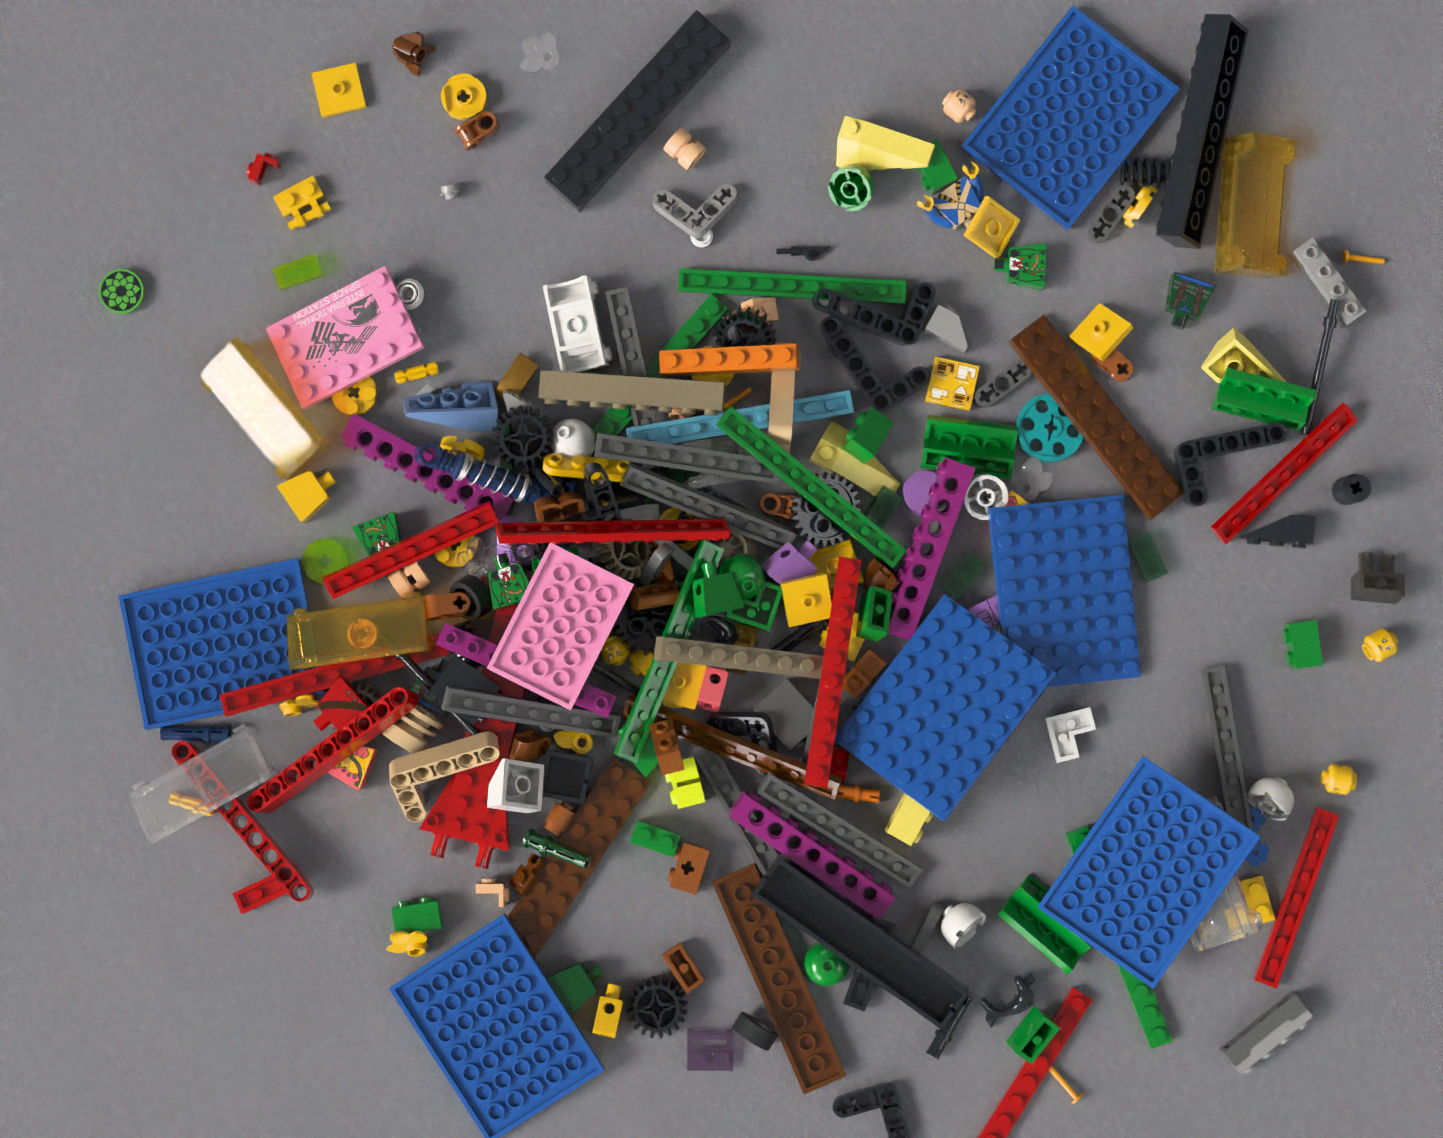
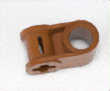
M484 111L471 120L460 124L455 128L454 132L457 135L459 134L465 144L464 149L468 151L477 147L492 135H495L499 130V122L493 113ZM486 119H492L493 125L490 128L485 129L482 127Z
M1117 348L1104 361H1101L1093 354L1090 355L1094 363L1117 382L1126 381L1133 373V365ZM1126 367V374L1122 373L1119 375L1117 373L1119 368Z
M769 493L761 498L759 508L762 513L796 521L789 518L791 514H794V511L791 513V510L788 509L789 506H792V503H795L790 500V497L796 496ZM771 498L776 502L774 510H767L764 507L765 499Z
M460 592L431 594L424 597L427 620L429 621L462 617L468 612L470 606L469 597ZM457 600L464 604L462 609H458V606L455 605Z
M532 727L521 733H516L510 758L512 760L529 762L534 758L543 756L551 746V738L539 735Z

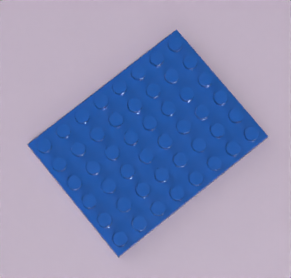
M1073 5L961 145V148L1068 231L1180 88Z
M1123 495L988 508L1000 634L1056 673V677L1048 687L1141 677Z
M299 558L119 595L145 730L222 715L224 711L220 694L321 666ZM326 689L310 694L318 695L326 693Z
M944 594L837 733L835 742L945 823L1056 677V673Z
M1142 756L1037 908L1154 989L1261 836L1154 762Z
M505 913L389 988L485 1138L501 1137L605 1070L602 1062L572 1016L569 1015L546 979L547 977Z

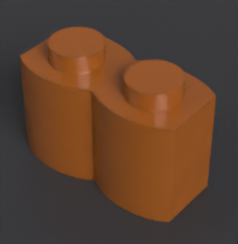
M573 491L564 492L559 498L547 496L533 502L536 518L539 522H556L585 511L583 499L578 492Z

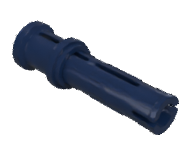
M211 724L205 725L204 728L163 726L160 729V739L203 741L206 745L225 743L226 746H230L232 727L231 725L213 727Z

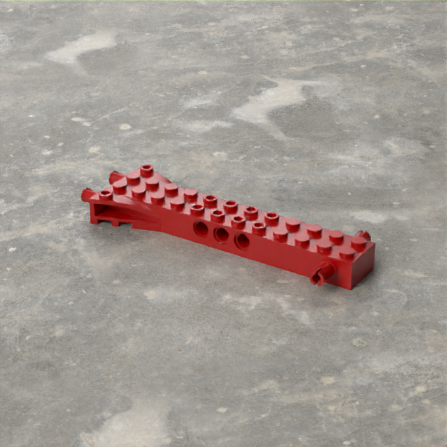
M524 570L529 580L531 581L532 572ZM482 576L481 580L489 584V578ZM519 603L496 610L489 642L499 645ZM485 665L482 666L481 673L501 685L499 689L502 692L501 695L518 698L525 697V687L487 669ZM485 717L481 723L478 721L475 723V727L481 733L489 731L497 735L499 757L493 762L454 773L419 828L420 830L432 832L435 835L430 852L431 856L444 858L448 838L453 837L478 843L480 847L474 866L481 867L484 858L482 868L489 869L493 849L498 848L506 851L511 849L507 810L487 808L488 788L492 777L502 759L510 758L514 735L518 725L517 722ZM467 731L465 738L471 736Z

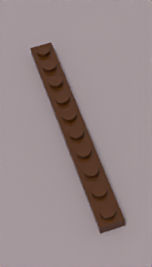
M628 695L623 717H629L637 698L636 696ZM659 707L653 723L672 719L677 738L767 774L770 772L782 780L830 799H836L842 781L841 777L830 773L828 788L804 785L807 764L674 711Z

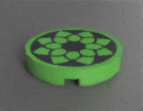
M116 269L103 277L99 285V297L101 303L109 311L126 315L135 309L137 310L142 305L145 299V287L142 280L134 272L127 269Z

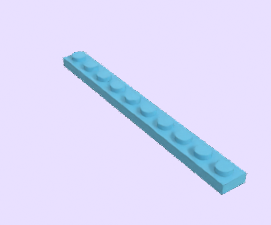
M850 390L795 399L793 402L792 424L853 414L854 409ZM770 404L736 410L758 429L769 428ZM720 412L718 416L701 415L626 429L628 438L673 445L726 436L727 434L715 425L724 414Z

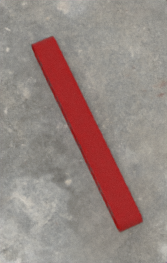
M402 687L392 689L252 792L247 800L248 808L253 812L264 814L274 812L412 711L418 704L416 692ZM405 695V701L402 703V698ZM387 708V714L384 716V711ZM369 721V722H370V725H369V728L367 729V728H366V725H367V722Z
M186 741L175 743L171 750L173 758L287 894L297 902L310 900L314 894L313 885L193 743ZM183 746H187L189 749V753L185 758H182L180 755V749ZM198 763H201L204 768L200 775H197L194 770ZM213 780L218 783V789L214 793L209 789V784ZM229 797L233 801V806L231 809L226 810L223 803ZM245 815L248 822L242 828L238 824V819L240 816ZM257 832L262 835V842L259 845L253 842V836ZM270 850H274L277 853V859L273 863L267 857ZM286 867L292 871V876L289 880H285L282 876V871ZM300 885H304L307 889V893L303 898L297 894V888Z

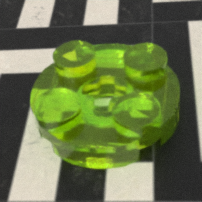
M322 538L310 543L306 547L302 558V565L310 579L324 584L322 577L348 566L349 556L345 548L337 541ZM323 555H327L329 559H332V563H329L327 568H323V564L320 563Z

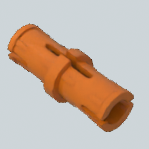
M855 784V787L840 785L836 798L853 800L854 803H858V801L879 803L880 789L863 788Z

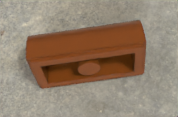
M672 581L634 587L629 594L630 603L635 611L672 605L676 603L680 591Z
M681 942L661 954L686 994L705 982L704 977Z

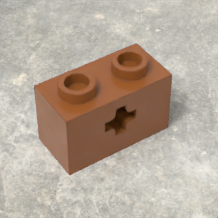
M672 719L650 724L662 776L685 770Z
M685 841L683 846L678 845L674 856L675 859H678L676 868H670L667 878L668 881H671L670 887L696 895L710 849ZM690 861L694 870H689L688 874L684 873V868L681 865Z

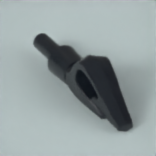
M791 246V248L776 249V254L804 255L807 260L814 261L829 250L831 246ZM814 251H817V253H819L814 257H811L809 255V253Z

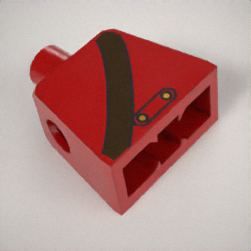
M342 675L316 705L322 713L313 722L321 731L331 723L338 730L367 709L369 704Z

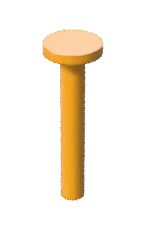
M1344 250L1342 255V263L1344 264L1348 260L1378 264L1385 263L1384 258L1350 255L1348 250Z
M749 387L726 402L724 410L753 392L752 389Z
M1053 1066L1050 1067L1049 1071L1073 1097L1072 1104L1077 1102L1083 1094L1080 1093L1078 1095Z

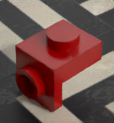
M266 152L264 155L257 153L254 162H250L247 168V179L251 183L260 186L268 165L279 170L281 169L282 165L277 161L278 157Z
M834 746L830 773L841 777V783H844L850 752L844 748Z

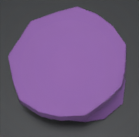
M916 471L903 483L904 500L911 511L918 516L921 515L923 506L928 504L930 486L933 482H936L938 477L935 472ZM945 499L939 501L937 505L938 509L943 504Z

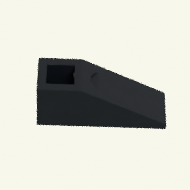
M1292 514L1241 535L1240 539L1247 540V544L1260 545L1261 541L1270 542L1269 546L1283 547L1284 543L1292 544V548L1306 549V545L1314 543L1316 516Z

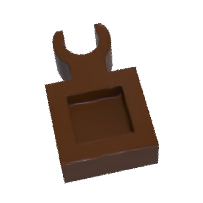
M534 853L531 854L527 865L521 864L509 884L528 897L540 878L536 874L544 867L546 861Z

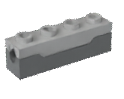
M1313 237L1289 254L1291 260L1327 309L1329 308L1330 299L1340 300L1336 319H1338L1337 323L1341 328L1366 312Z
M1290 992L1219 1050L1240 1074L1243 1072L1248 1073L1256 1067L1255 1063L1258 1060L1269 1057L1274 1052L1273 1048L1279 1043L1282 1045L1292 1038L1291 1034L1294 1031L1305 1028L1310 1023L1309 1019L1313 1015L1307 1010L1297 995Z

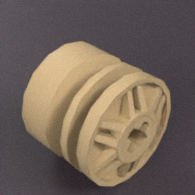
M417 704L412 711L401 718L400 723L395 722L384 730L382 734L413 754L427 750L430 747L428 741L423 738L425 734L432 737L437 736V733L429 727L433 726L441 729L443 724L433 713Z

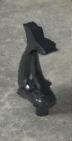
M708 615L695 618V622L690 628L691 634L699 635L705 625L709 623L717 632L715 641L719 644L734 645L739 638L734 625L717 616Z
M1031 973L1025 978L1020 974L1014 977L1017 985L1015 998L1008 1005H1005L1003 1009H996L987 999L982 998L981 1005L987 1012L985 1020L991 1028L998 1017L1019 1014L1033 1005L1034 992L1029 985L1034 983L1036 979Z

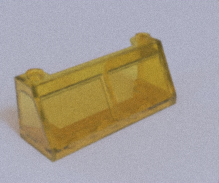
M1254 131L1225 138L1215 273L1261 278L1287 276L1288 261L1285 255L1279 254L1285 168L1286 165L1291 164L1296 158L1297 141Z
M236 337L199 374L203 379L201 384L209 393L212 391L276 466L273 470L281 480L284 478L290 480L299 475L329 450L332 445L311 424L252 353L253 351L249 346Z
M420 592L407 593V598L311 612H307L306 608L293 610V614L287 615L289 669L303 670L310 669V667L411 654L414 652L434 651L431 624L427 620L425 596H420Z

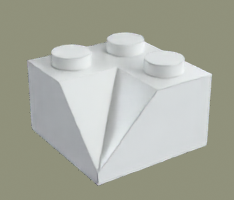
M502 759L489 783L487 808L521 813L541 811L544 765Z

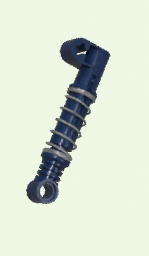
M431 442L420 444L414 451V458L419 465L433 469L437 468V470H442L444 473L448 471V474L456 481H461L467 476L469 485L478 484L480 489L487 487L491 489L493 494L501 492L503 497L512 496L516 502L534 504L533 502L539 498L551 496L540 482L533 480L532 476L528 474L521 476L520 472L515 474L510 472L509 468L506 470L501 469L497 463L495 466L487 464L486 459L482 462L474 459V455L470 460V455L466 452L454 453L451 450L448 452V449L443 450L442 447ZM426 448L430 449L433 454L430 461L423 457V451ZM553 476L566 488L564 492L574 490L577 478L564 477L566 482H562L559 476Z

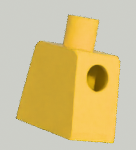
M310 470L277 485L300 522L305 524L331 499L326 489L335 484L336 481L329 471L317 478L315 473Z
M608 984L605 997L600 996L592 1031L593 1034L616 1038L623 1001L619 1000L621 986ZM611 1004L614 1006L612 1014L605 1013L606 1005Z

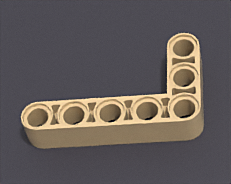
M776 342L774 345H780V344H797V343ZM795 371L772 372L768 437L790 454Z
M483 732L392 760L389 764L390 785L407 820L410 822H420L426 816L425 797L419 784L495 761L499 757L498 737L493 732Z

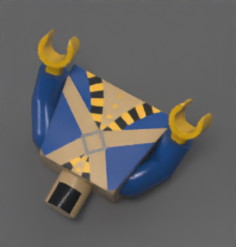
M971 161L973 165L971 171H968L965 165L962 167L963 172L968 175V179L966 176H963L935 198L923 195L926 198L925 204L917 201V205L925 209V213L934 224L947 229L953 228L954 230L963 224L968 228L983 201V187L978 175L979 167L973 161Z

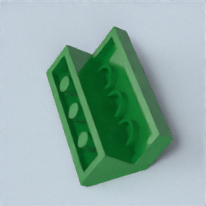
M1227 368L1221 376L1211 409L1267 424L1281 423L1287 429L1300 431L1306 423L1308 407L1315 399L1317 390Z
M927 415L920 467L937 469L940 461L947 457L976 468L974 471L975 475L990 474L997 478L1011 479L1015 461L1014 450L1018 426Z
M1028 874L1008 897L997 915L1066 974H1069L1073 971L1080 957L1092 946L1037 908L1048 892V889L1032 875Z

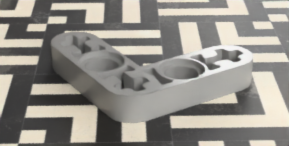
M730 184L721 185L697 210H694L667 190H658L653 195L654 209L694 238L706 235L737 202L736 188ZM729 193L731 194V197H728V196H727V197H725V198L723 199V194H724V195H728ZM667 199V204L665 202L659 203V200ZM709 207H715L718 209V212L714 215H709L706 213V210ZM677 210H684L686 215L678 218L674 213ZM701 223V228H700V227H696L695 229L693 228V225H694V224H695V225H699V224Z

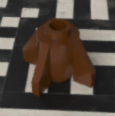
M417 31L400 35L392 44L393 54L399 62L403 63L416 76L421 75V63L425 60L426 55L435 51L436 47L424 42V34Z
M876 556L867 565L863 579V588L865 591L871 586L889 591L893 590L900 583L897 579L898 572L894 571L893 568H890Z

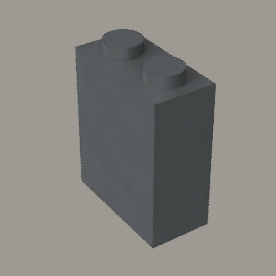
M786 679L753 710L754 712L767 714L771 718L774 734L789 750L792 748L798 750L806 742L804 737L808 735L813 707Z

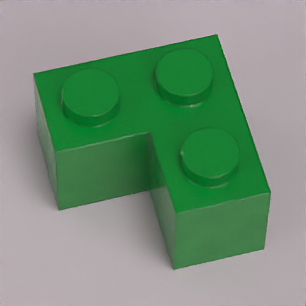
M764 581L755 602L742 600L744 607L727 611L725 618L769 632L782 595L781 587Z

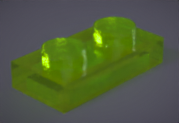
M315 253L272 268L280 291L324 276Z

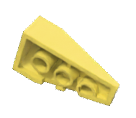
M1235 327L1215 344L1201 366L1217 383L1220 382L1221 376L1227 368L1286 382L1256 347Z
M831 421L809 461L831 473L839 474V477L846 478L847 482L890 504L900 483L875 456L863 464L844 450L843 446L847 441L845 436L849 430Z

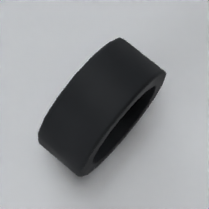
M473 575L464 576L450 587L449 594L460 592L467 595L466 591H468L476 603L474 605L470 600L468 612L462 616L464 619L470 621L478 620L492 609L491 593L485 583L478 577ZM457 600L455 605L458 606V609H462L464 604Z
M745 1012L739 1014L732 1026L733 1030L744 1039L766 1051L771 1048L778 1037V1034L773 1029Z

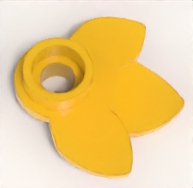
M306 694L296 699L284 701L279 705V708L286 717L302 714L303 708L314 707L320 700H313V694Z
M562 730L553 735L560 747L572 749L577 754H586L593 747L592 734ZM579 739L585 741L584 747L578 746L577 742Z
M406 931L393 932L390 935V940L393 944L386 948L387 951L393 953L407 952L409 956H421L426 952L427 936L421 931H414L411 934Z

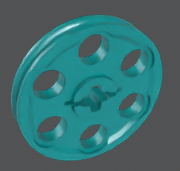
M1050 394L1036 396L1027 402L1019 412L1016 420V426H1018L1017 439L1020 446L1029 456L1042 462H1058L1066 459L1078 449L1084 438L1080 432L1075 438L1068 436L1067 427L1070 425L1074 426V424L1067 416L1064 417L1059 414V406ZM1038 401L1046 402L1048 405L1047 412H1038L1036 410V403ZM1029 418L1033 421L1034 427L1032 430H1025L1022 427L1023 419ZM1051 421L1052 427H1055L1056 430H1053L1049 435L1048 429L1044 428V426H1047ZM1034 439L1040 440L1042 443L1041 451H1033L1030 447V442ZM1055 443H1061L1064 446L1065 451L1062 455H1056L1053 452L1052 448Z

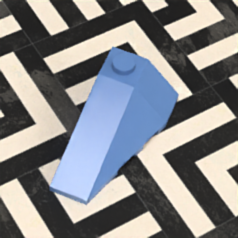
M492 381L468 382L462 384V388L451 390L448 387L444 388L442 393L434 395L432 393H424L403 399L406 417L472 432L492 431L493 427H497L498 408Z

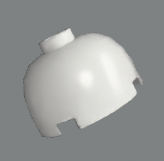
M576 418L558 422L552 429L554 436L549 439L553 441V445H550L552 453L568 458H573L577 455L590 457L596 447L594 431L585 422Z
M977 474L971 479L963 501L964 508L973 517L989 520L988 508L1005 507L1008 503V490L1005 484L996 476Z
M1278 777L1259 779L1253 784L1247 794L1250 806L1260 808L1262 811L1261 815L1265 811L1271 815L1269 819L1276 821L1286 820L1294 805V795L1285 780Z
M959 903L955 907L953 905L948 906L942 914L944 916L941 923L943 937L954 949L957 946H963L976 934L977 924L983 925L986 915L978 907L969 903Z

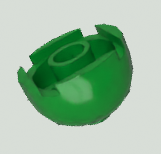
M848 164L836 170L828 184L830 198L838 207L841 205L843 208H847L846 211H858L864 208L873 197L875 190L874 179L870 172L863 166Z
M738 553L736 554L737 556L731 559L728 557L719 567L718 575L730 572L741 599L753 598L763 587L765 580L763 568L756 558L749 554Z
M819 942L811 945L806 952L804 958L805 972L810 980L817 985L825 987L836 985L843 981L848 974L850 964Z

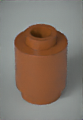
M563 800L561 804L556 802L545 819L546 824L544 827L555 835L560 836L562 832L566 831L576 814L572 811L574 807Z

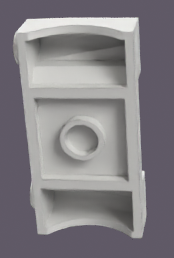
M585 275L563 283L544 285L543 290L560 371L582 373L609 366V361L613 360L610 347L606 348L605 344L602 343L593 301L596 299L595 295L599 293L596 281H592L590 277Z

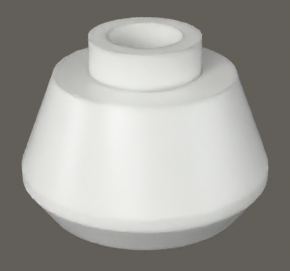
M405 279L398 283L396 287L406 309L412 310L417 308L424 298L422 285L414 279Z

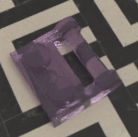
M687 1028V1071H733V1029H726V1031H694V1029ZM694 1040H726V1046H694Z

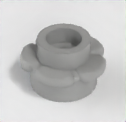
M458 183L441 186L442 193L440 196L445 195L446 200L459 197L458 192L462 190L459 189Z

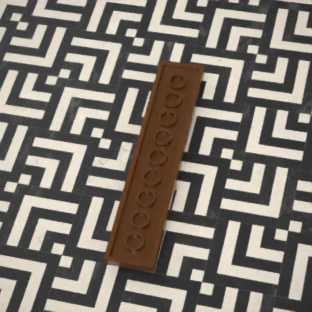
M1044 314L1008 341L1149 521L1184 494L1180 485Z
M614 757L587 796L585 804L581 805L566 831L563 832L557 841L559 844L590 855L591 861L588 868L582 869L549 854L545 860L544 867L536 874L540 878L528 897L522 894L508 915L510 922L534 959L652 783Z
M754 863L713 880L712 884L803 1094H807L845 1077L846 1074L775 911L752 895L753 889L761 879Z

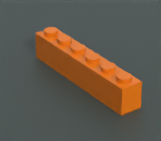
M797 344L659 351L660 374L665 377L801 370L800 347Z

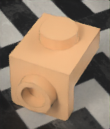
M775 297L752 298L741 303L743 311H746L747 307L750 306L751 312L755 313L759 309V316L766 314V322L779 320Z
M482 878L481 882L476 884V893H499V907H504L505 902H509L510 891L509 888H505V882H495V878Z

